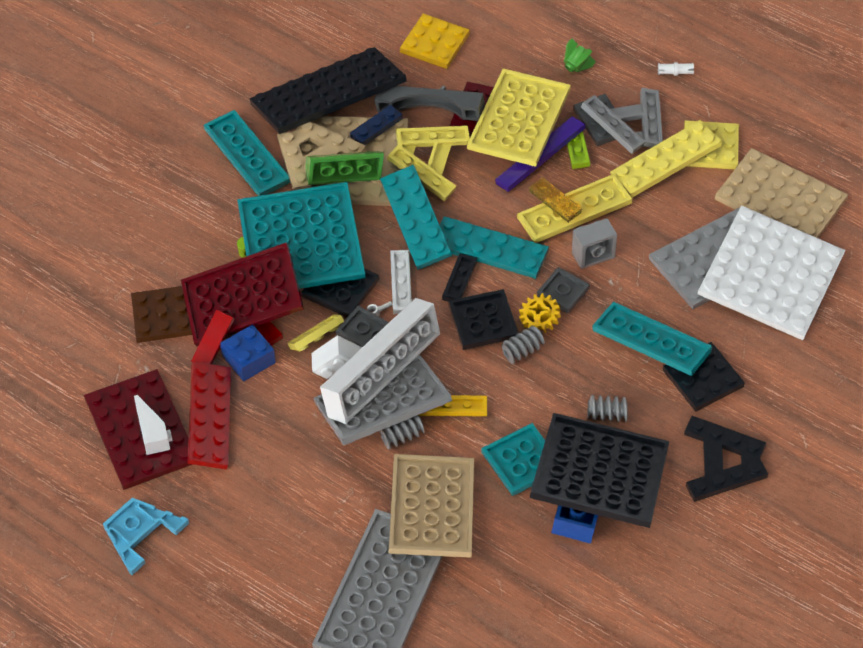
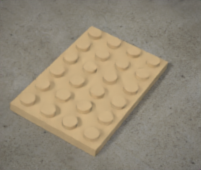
M753 148L749 150L715 194V200L735 210L742 205L816 238L821 236L848 198V194Z
M394 454L389 554L471 558L474 458Z

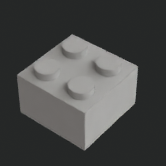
M608 218L595 221L586 226H580L573 230L572 254L581 269L615 258L617 233Z

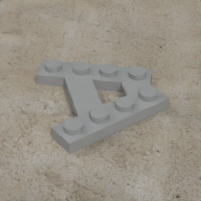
M641 88L640 104L609 109L595 95L584 101L581 105L584 111L631 154L643 146L652 148L663 141L659 90ZM642 119V131L634 132L625 122Z

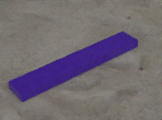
M573 116L570 117L550 134L536 167L516 162L495 179L496 184L507 192L511 191L586 128L585 124Z

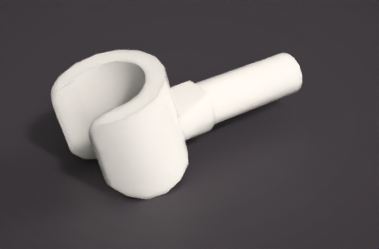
M391 301L378 307L376 304H371L367 307V311L379 317L381 311L393 304Z

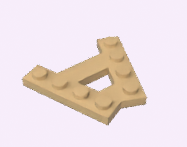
M313 122L303 124L297 127L295 131L277 134L293 190L311 188V185H308L305 170L306 156L366 151V145ZM309 141L321 146L303 157L299 145Z

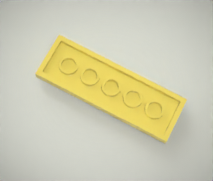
M699 120L610 171V174H614L631 198L719 148L722 146L721 140Z
M612 174L517 213V219L533 242L538 243L632 204V198L617 177Z

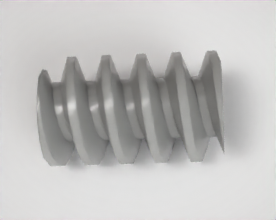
M530 326L528 329L523 330L522 333H518L516 337L512 336L509 340H505L502 350L508 361L514 364V357L520 361L521 354L527 357V350L532 354L534 353V348L539 350L540 343L544 345L545 341L539 329L535 326Z
M591 395L588 400L587 420L592 414L594 420L600 415L602 421H604L606 415H608L610 421L616 416L617 421L620 422L622 416H624L625 422H627L628 403L626 397H622L621 402H619L618 397L615 396L613 402H611L610 396H607L605 401H603L602 396L599 395L597 401H595L594 395Z
M417 415L389 428L380 430V434L385 446L390 450V443L397 447L398 440L404 444L405 437L411 441L413 433L418 438L419 431L421 430L422 433H425Z

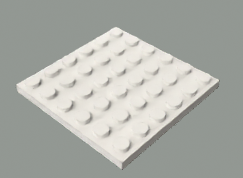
M741 205L697 294L803 340L845 250Z

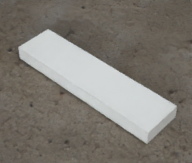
M409 250L390 251L393 315L399 314L412 302Z

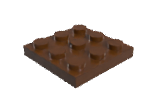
M182 286L131 293L137 343L192 335Z

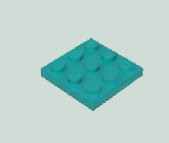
M531 423L481 448V453L512 496L532 487L545 439L534 424Z

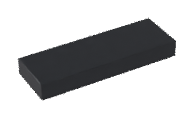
M459 254L443 292L442 300L449 302V300L463 298L477 264L476 257Z

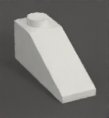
M138 395L134 396L146 454L170 450L169 442L172 441L171 431L166 430L165 423Z

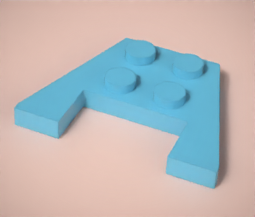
M131 498L103 523V527L127 570L133 575L145 564V560L133 548L160 524H163L172 533L177 535L189 524V520L183 516L181 518L177 517L172 512L167 510L165 512L161 511L151 504Z

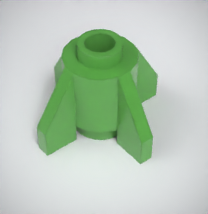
M570 39L566 45L565 68L570 72H579L592 67L596 62L589 56L592 50L585 49L579 46L573 39Z

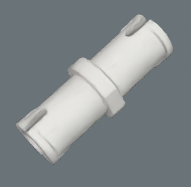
M658 63V75L674 74V76H678V74H694V63Z

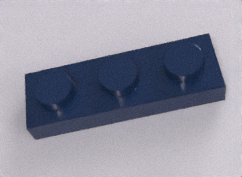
M389 105L351 131L350 137L354 141L366 145L401 121L403 116L392 105Z

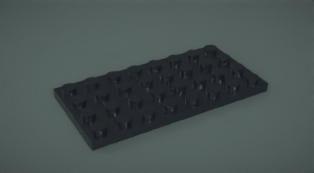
M373 47L359 54L351 55L342 61H336L327 67H322L315 72L305 74L298 79L290 80L286 84L273 87L269 91L258 93L249 99L251 105L279 134H282L407 82V79L401 70Z

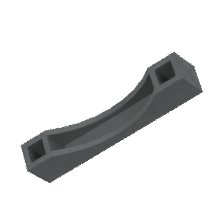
M407 86L392 87L376 94L374 99L377 112L382 111L389 105H392L398 111L419 106H434L449 110L463 120L473 121L479 120L485 107L483 93Z

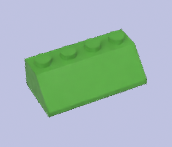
M380 151L306 156L305 170L308 185L380 180L384 154Z

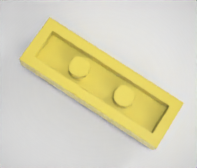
M333 314L287 344L290 350L303 351L309 347L308 344L312 341L316 342L324 338V334L328 331L333 332L337 330L344 320L341 315Z

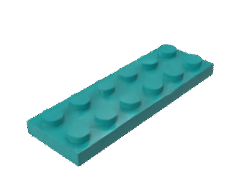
M235 110L204 124V130L257 196L267 195L291 183L289 175Z
M414 164L380 178L417 270L451 257V251Z
M444 216L440 223V228L451 254L456 256L464 254L476 257L477 262L531 278H537L549 251V246Z
M612 302L592 325L594 332L690 376L694 374L712 352L711 345L616 302Z

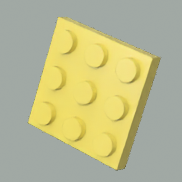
M685 120L684 129L697 121ZM703 122L721 140L722 146L691 163L688 167L736 169L738 166L739 124Z

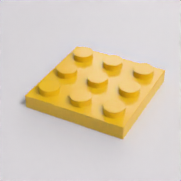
M423 13L401 45L400 53L447 69L470 35V30Z

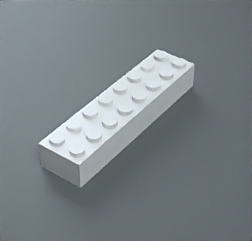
M415 298L320 386L328 418L347 424L440 335L434 303Z

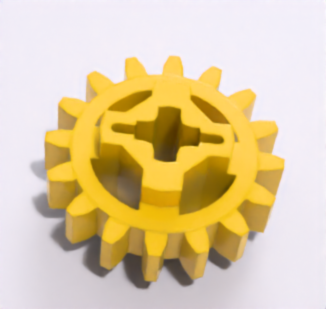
M541 293L540 297L534 294V299L531 300L528 297V303H522L523 309H519L521 315L519 318L524 328L535 326L539 331L543 330L544 333H547V328L553 330L552 325L559 324L558 318H561V309L557 300H552L551 295L545 298L543 293Z

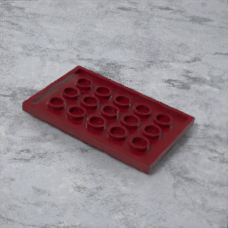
M287 242L181 279L193 341L196 347L199 346L216 310L235 318L226 337L236 334L251 325L256 327L304 310Z
M158 369L84 395L86 404L123 490L192 465L188 464L187 433ZM138 395L165 423L166 430L171 431L172 441L169 442L170 450L146 454L134 396Z

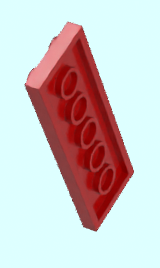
M195 361L191 365L188 464L227 470L229 463L231 367Z

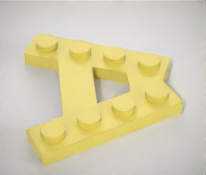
M468 126L396 129L397 146L387 156V160L399 169H404L414 164L422 185L445 201L455 191L456 185L443 177L442 174L451 146L467 145L470 139ZM433 146L428 165L413 155L416 147Z

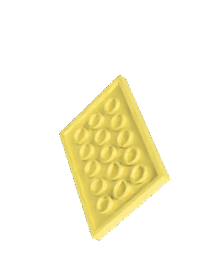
M502 69L467 143V149L536 167L570 92L571 85Z

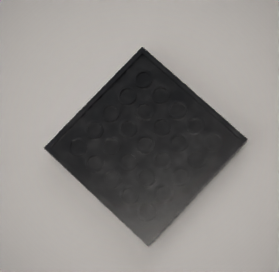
M553 413L529 498L650 528L669 441Z

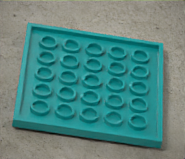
M347 182L237 199L246 256L287 242L299 289L366 278Z

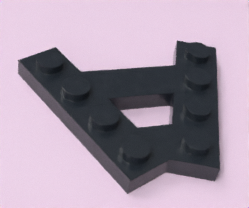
M691 416L684 435L703 441L704 476L686 482V488L694 502L768 478V472L761 461L766 442ZM722 449L741 455V464L723 470Z

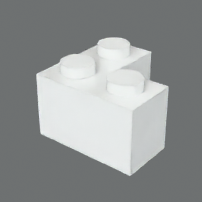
M337 335L311 353L312 372L328 379L362 347Z

